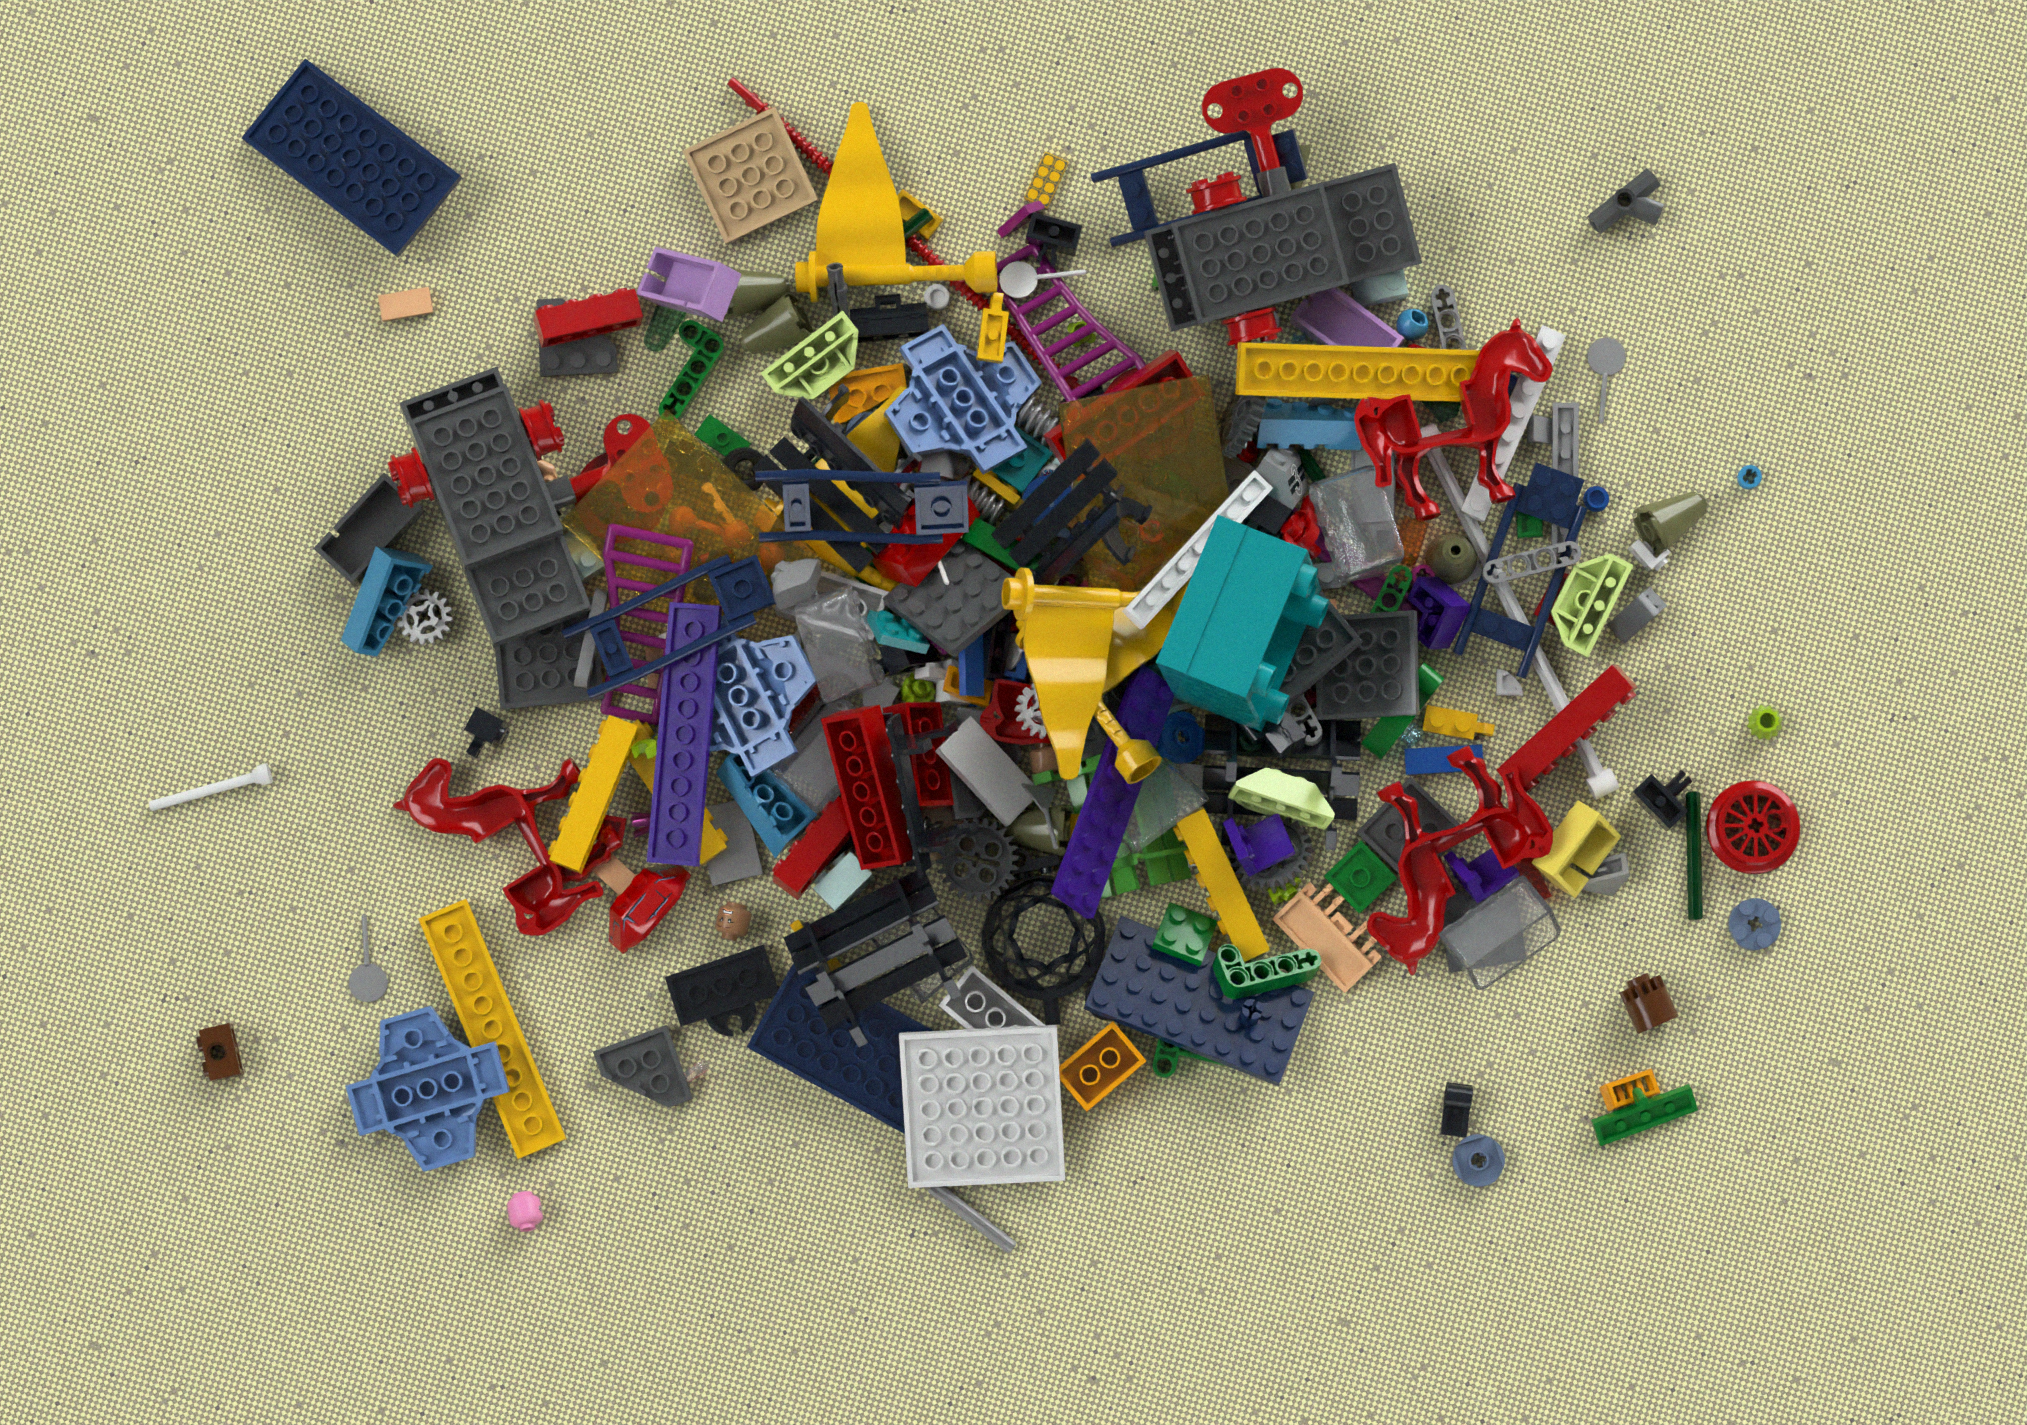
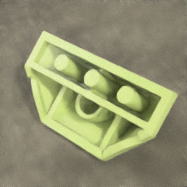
M842 311L761 372V375L776 394L796 398L803 396L805 399L815 400L855 369L859 331L844 311Z
M1611 553L1573 565L1551 609L1552 617L1565 647L1586 658L1589 657L1634 565Z
M1266 767L1236 781L1228 795V798L1235 800L1247 809L1265 815L1269 814L1270 816L1278 813L1283 821L1288 816L1292 823L1299 821L1300 826H1318L1319 829L1326 830L1335 815L1315 783L1309 782L1302 777H1294L1282 773L1278 769Z

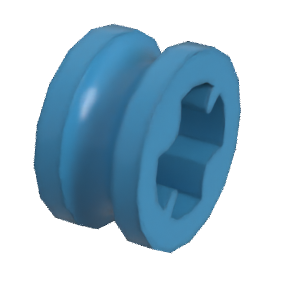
M1746 465L1738 472L1737 482L1744 489H1753L1761 482V472L1756 466ZM1746 471H1751L1750 474L1755 473L1756 478L1752 480L1753 484H1748V480L1746 482L1743 480Z

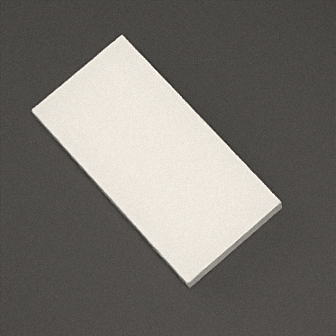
M971 716L966 718L958 727V731L950 735L936 749L935 752L1005 827L1010 825L1033 801L1021 786L1022 783L1034 785L1032 781Z

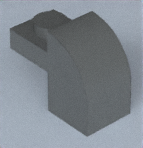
M1649 587L1609 622L1607 626L1625 644L1667 605Z

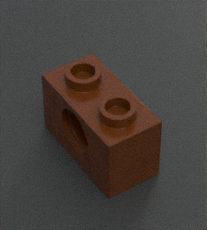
M226 1023L199 1030L200 1036L196 1037L199 1052H204L206 1061L202 1062L204 1076L209 1077L210 1081L215 1082L244 1075L233 1024ZM217 1046H222L225 1049V1056L221 1060H216L213 1057V1050Z

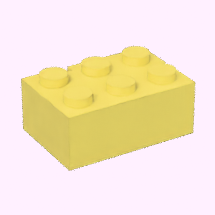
M1578 800L1568 811L1567 816L1558 828L1553 831V843L1550 853L1541 858H1534L1531 863L1554 886L1576 898L1589 879L1569 867L1570 864L1573 863L1593 875L1621 838V835L1599 812Z

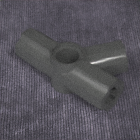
M1646 168L1587 216L1590 225L1601 235L1624 215H1628L1656 226L1664 204L1647 198L1661 186L1656 176ZM1620 196L1627 197L1630 205L1627 207L1619 205L1617 198Z

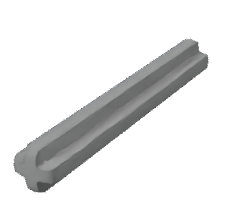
M945 1186L930 1187L928 1189L931 1195L1006 1253H1010L1016 1246L1015 1240Z

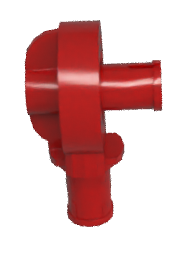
M1306 495L1302 499L1300 510L1294 512L1281 527L1280 531L1282 534L1279 539L1307 549L1312 560L1321 553V548L1315 543L1320 533V528L1317 525L1318 516L1315 514L1319 502L1316 497Z

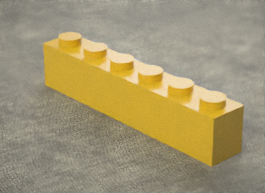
M609 715L607 720H602L598 729V734H600L598 743H593L588 754V758L591 759L587 768H583L579 775L578 782L581 783L577 792H573L569 799L568 806L571 808L568 816H563L560 821L558 830L561 833L558 840H553L550 845L548 854L551 855L549 860L553 863L582 874L631 755V747L635 744L641 729L637 725Z
M637 719L632 723L641 729L635 743L644 739H652L651 737L655 735L647 722L641 724ZM631 752L628 759L653 794L656 755L647 759L646 754L642 753L634 759ZM706 806L704 809L700 854L702 866L726 850L728 847L725 843L729 841L721 828L715 830L710 823L714 818Z
M1203 806L1175 819L1177 825L1173 827L1175 835L1179 842L1184 840L1188 848L1184 851V854L1189 864L1195 863L1199 872L1195 874L1196 880L1200 888L1206 887L1210 895L1205 899L1212 912L1217 910L1221 919L1217 921L1222 935L1228 934L1231 945L1238 948L1244 962L1269 951L1270 948Z

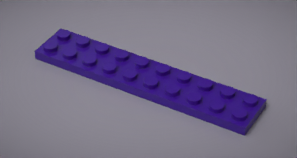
M670 602L665 655L720 629L722 607ZM719 641L664 667L647 862L696 867L700 865Z
M1142 664L1131 673L1115 719L1131 739L1148 740L1156 748L1173 702L1174 694L1163 678ZM1109 736L1051 890L1052 895L1086 919L1094 918L1144 781L1142 779L1133 784L1126 782L1115 767L1118 748Z

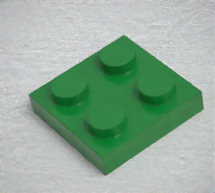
M1362 841L1353 847L1323 876L1358 914L1397 879Z
M1169 902L1152 948L1200 967L1217 925V920Z

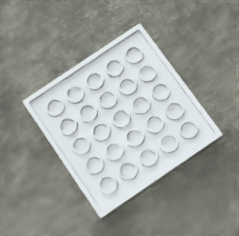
M1057 1025L899 1033L908 1188L1065 1181Z

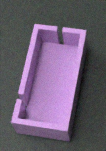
M655 247L647 268L667 278V281L665 283L648 273H644L636 294L658 306L722 322L734 291L737 288L741 273L720 262Z
M1337 287L1308 294L1307 300L1304 298L1290 316V323L1319 345L1401 347L1404 343L1403 336Z

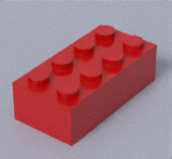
M968 496V521L970 527L975 518L979 517L980 513ZM915 504L904 515L902 528L898 531L893 526L889 533L916 534ZM965 532L943 533V543L889 544L878 556L872 551L871 555L874 557L872 562L883 578L917 587Z
M904 702L882 708L883 713H893V716L901 714L905 734L922 733L944 727L940 702ZM945 736L931 739L933 748L927 752L909 755L920 810H932L954 805L949 766L935 752L945 741Z

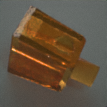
M1403 515L1389 561L1413 569L1419 557L1429 522H1418L1414 517Z

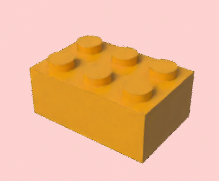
M1112 1021L1059 1066L1060 1082L1087 1113L1147 1061L1114 1021Z

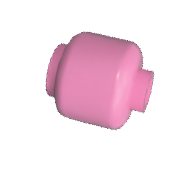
M530 1191L513 1194L512 1199L507 1203L509 1223L513 1227L520 1228L521 1232L536 1229L535 1225L539 1224L543 1219L540 1198L533 1195Z

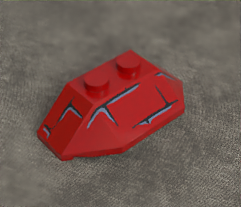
M674 864L644 868L633 878L631 884L615 899V902L610 907L609 942L624 954L629 948L643 941L680 899L691 874L682 866Z

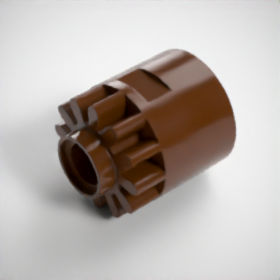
M1645 973L1627 981L1628 989L1619 992L1637 1034L1679 1016L1660 975L1650 979L1648 973Z

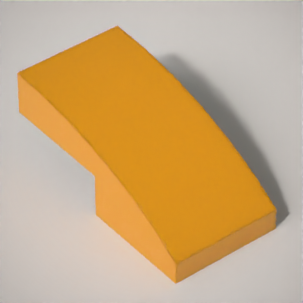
M949 665L942 691L968 703L986 708L989 705L994 682L984 679V696H959V668Z

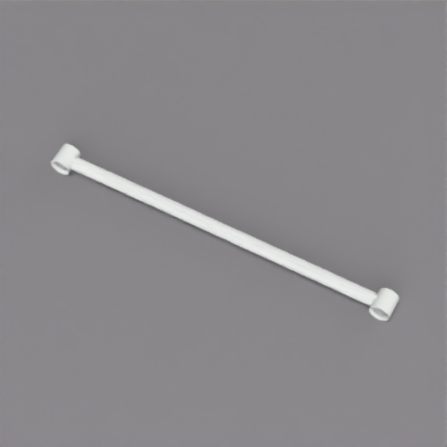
M1434 423L1420 428L1422 438L1440 434ZM1441 449L1430 450L1426 453V456L1472 543L1482 566H1484L1491 547L1477 520L1460 512L1465 496ZM1494 568L1492 573L1494 579H1497V575L1503 572L1501 568ZM1508 581L1492 584L1508 617L1530 625ZM1539 644L1532 664L1557 713H1559L1570 702ZM1581 739L1576 745L1579 747L1577 752L1590 776L1585 781L1593 798L1598 800L1618 790L1619 784L1610 768L1603 769L1589 740L1583 741Z

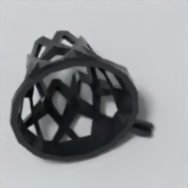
M1033 876L1010 886V889H1004L1002 891L1003 895L998 896L989 907L982 929V947L989 969L1006 988L1025 998L1043 1000L1045 1025H1060L1061 1018L1058 999L1074 993L1093 977L1104 956L1106 929L1098 908L1094 918L1086 919L1082 916L1080 924L1074 915V909L1060 900L1049 898V896H1052L1051 890L1056 877ZM1043 886L1050 891V893L1043 895H1027L1034 887ZM1023 898H1031L1028 902L1020 905ZM1018 900L1013 911L1002 918L1001 909L1007 902ZM1039 903L1063 909L1075 930L1069 952L1054 959L1048 965L1035 959L1024 958L1018 943L1013 938L1019 914ZM998 916V925L994 929L996 919ZM1010 918V924L1005 932L1003 923ZM1085 920L1094 927L1095 936L1089 943H1087L1084 934ZM999 929L1004 938L1003 953L994 948L993 937ZM1082 937L1085 948L1077 953L1078 942ZM1007 945L1013 950L1015 959L1006 957ZM1085 954L1086 961L1080 972L1070 973L1074 961ZM1007 962L1019 966L1026 978L1016 979L1008 970ZM1069 963L1065 973L1055 971L1061 964ZM1034 967L1042 973L1031 977L1026 968ZM1047 975L1061 977L1054 986L1043 987L1036 981Z

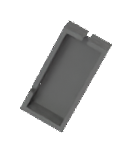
M385 473L377 479L335 524L333 528L340 535L336 538L332 533L328 532L313 548L354 587L365 577L375 547L391 549L425 512L417 502L414 503V508L411 509L408 504L403 506L397 492L398 485Z

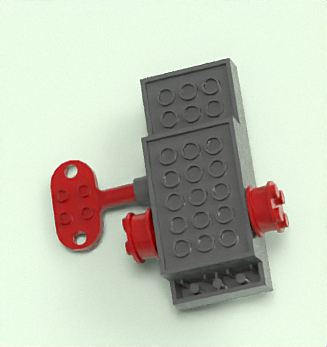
M1271 68L1223 81L1212 86L1204 95L1201 104L1202 116L1210 128L1223 134L1239 131L1250 133L1261 172L1257 174L1263 198L1230 207V205L1247 200V196H1242L1239 180L1242 179L1241 175L1234 176L1233 171L1216 176L1217 181L1210 183L1208 178L1192 182V188L1186 189V194H1191L1194 210L1191 213L1192 215L1210 211V213L1143 232L1170 332L1238 314V317L1221 321L1222 325H1226L1230 339L1227 342V346L1235 345V349H1238V342H1251V340L1260 338V342L1277 338L1276 333L1283 331L1282 327H1277L1274 311L1277 308L1274 306L1259 311L1258 308L1422 264L1396 163L1291 190L1286 167L1280 166L1271 133L1272 124L1292 116L1299 109L1303 100V86L1299 78L1289 70ZM1287 83H1292L1297 88V94L1293 98H1288L1283 94V86ZM1218 104L1221 107L1222 114L1219 118L1214 119L1208 115L1207 109L1209 105Z
M498 367L399 403L415 447H412L411 452L399 457L395 455L390 456L391 461L387 462L393 482L398 480L400 486H397V492L403 506L408 504L411 509L414 508V503L424 499L436 500L493 648L591 611L589 599L563 536V527L556 510L577 503V497L609 485L618 486L627 504L640 513H656L665 508L672 499L674 490L673 479L651 425L639 415L630 413L619 415L607 425L603 436V443L608 462L604 466L570 479L565 475L545 483L537 461L542 460V455L556 451L561 453L562 446H565L563 442L565 441L560 427H555L553 424L555 422V414L551 403L545 404L543 399L538 401V405L526 410L522 407L517 408V413L506 384L504 385ZM623 421L630 423L632 426L631 432L625 435L617 430V425ZM649 493H656L660 497V502L656 506H649L645 502V497Z

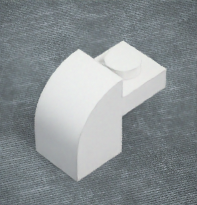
M950 659L937 663H926L925 667L915 669V679L936 682L935 702L954 706L971 704L942 691L948 666L951 665L959 668L958 661Z

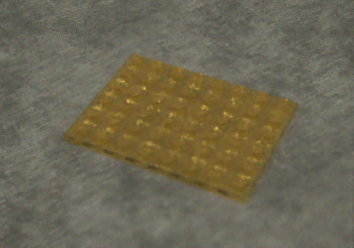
M1206 373L1057 404L1066 458L1088 438L1101 453L1092 463V466L1095 467L1105 457L1118 472V475L1109 483L1111 487L1116 490L1123 485L1126 488L1122 496L1132 498L1145 507L1148 504L1153 507L1148 520L1142 525L1131 518H1122L1119 522V533L1124 543L1128 547L1131 545L1136 547L1132 560L1126 566L1122 565L1110 553L1102 538L1083 555L1088 587L1118 589L1121 592H1138L1142 590L1229 497L1209 374ZM1083 473L1071 484V489L1085 477ZM1101 493L1076 515L1077 522L1083 523L1087 519L1085 517L1090 509L1095 505L1099 507L1102 504L1104 497Z
M668 410L664 411L561 521L603 563V548L607 527L612 523L692 540L694 547L689 571L728 554L732 564L756 554L771 590L773 589L771 575L779 562L783 560L792 563L806 558L814 559L818 555L806 541L759 543V532L785 531L784 520ZM616 535L614 550L680 564L681 548ZM614 561L616 575L630 580L661 585L676 578L678 575ZM708 574L686 584L683 603L721 606ZM633 591L638 596L643 594L642 592ZM660 596L646 604L653 611L669 614V604L673 602V599ZM764 608V609H762V610H759V611L753 613L755 619H756L766 608ZM746 629L737 632L740 636Z

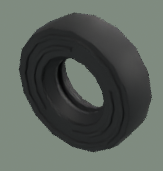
M748 447L736 448L729 452L721 466L722 478L725 484L733 491L742 494L752 493L759 489L763 482H756L754 473L751 478L740 480L735 474V468L742 460L750 461L754 467L763 458V455L757 450Z

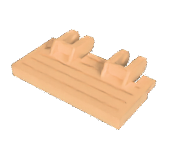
M1309 882L1272 920L1302 950H1316L1322 959L1319 968L1346 993L1383 956L1376 949L1368 956L1364 954L1377 941L1373 936L1368 939V942L1362 948L1354 941L1367 930V921L1348 938L1346 934L1354 926L1339 911L1331 919L1328 917L1345 898L1342 895L1337 896L1324 911L1318 902L1324 896H1327L1334 887L1329 883L1311 900L1309 897L1317 889Z

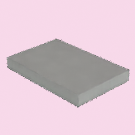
M731 801L707 807L714 818L710 823L715 830L721 828L729 839L725 843L728 848L707 862L712 886L762 875V865L751 822L737 802Z

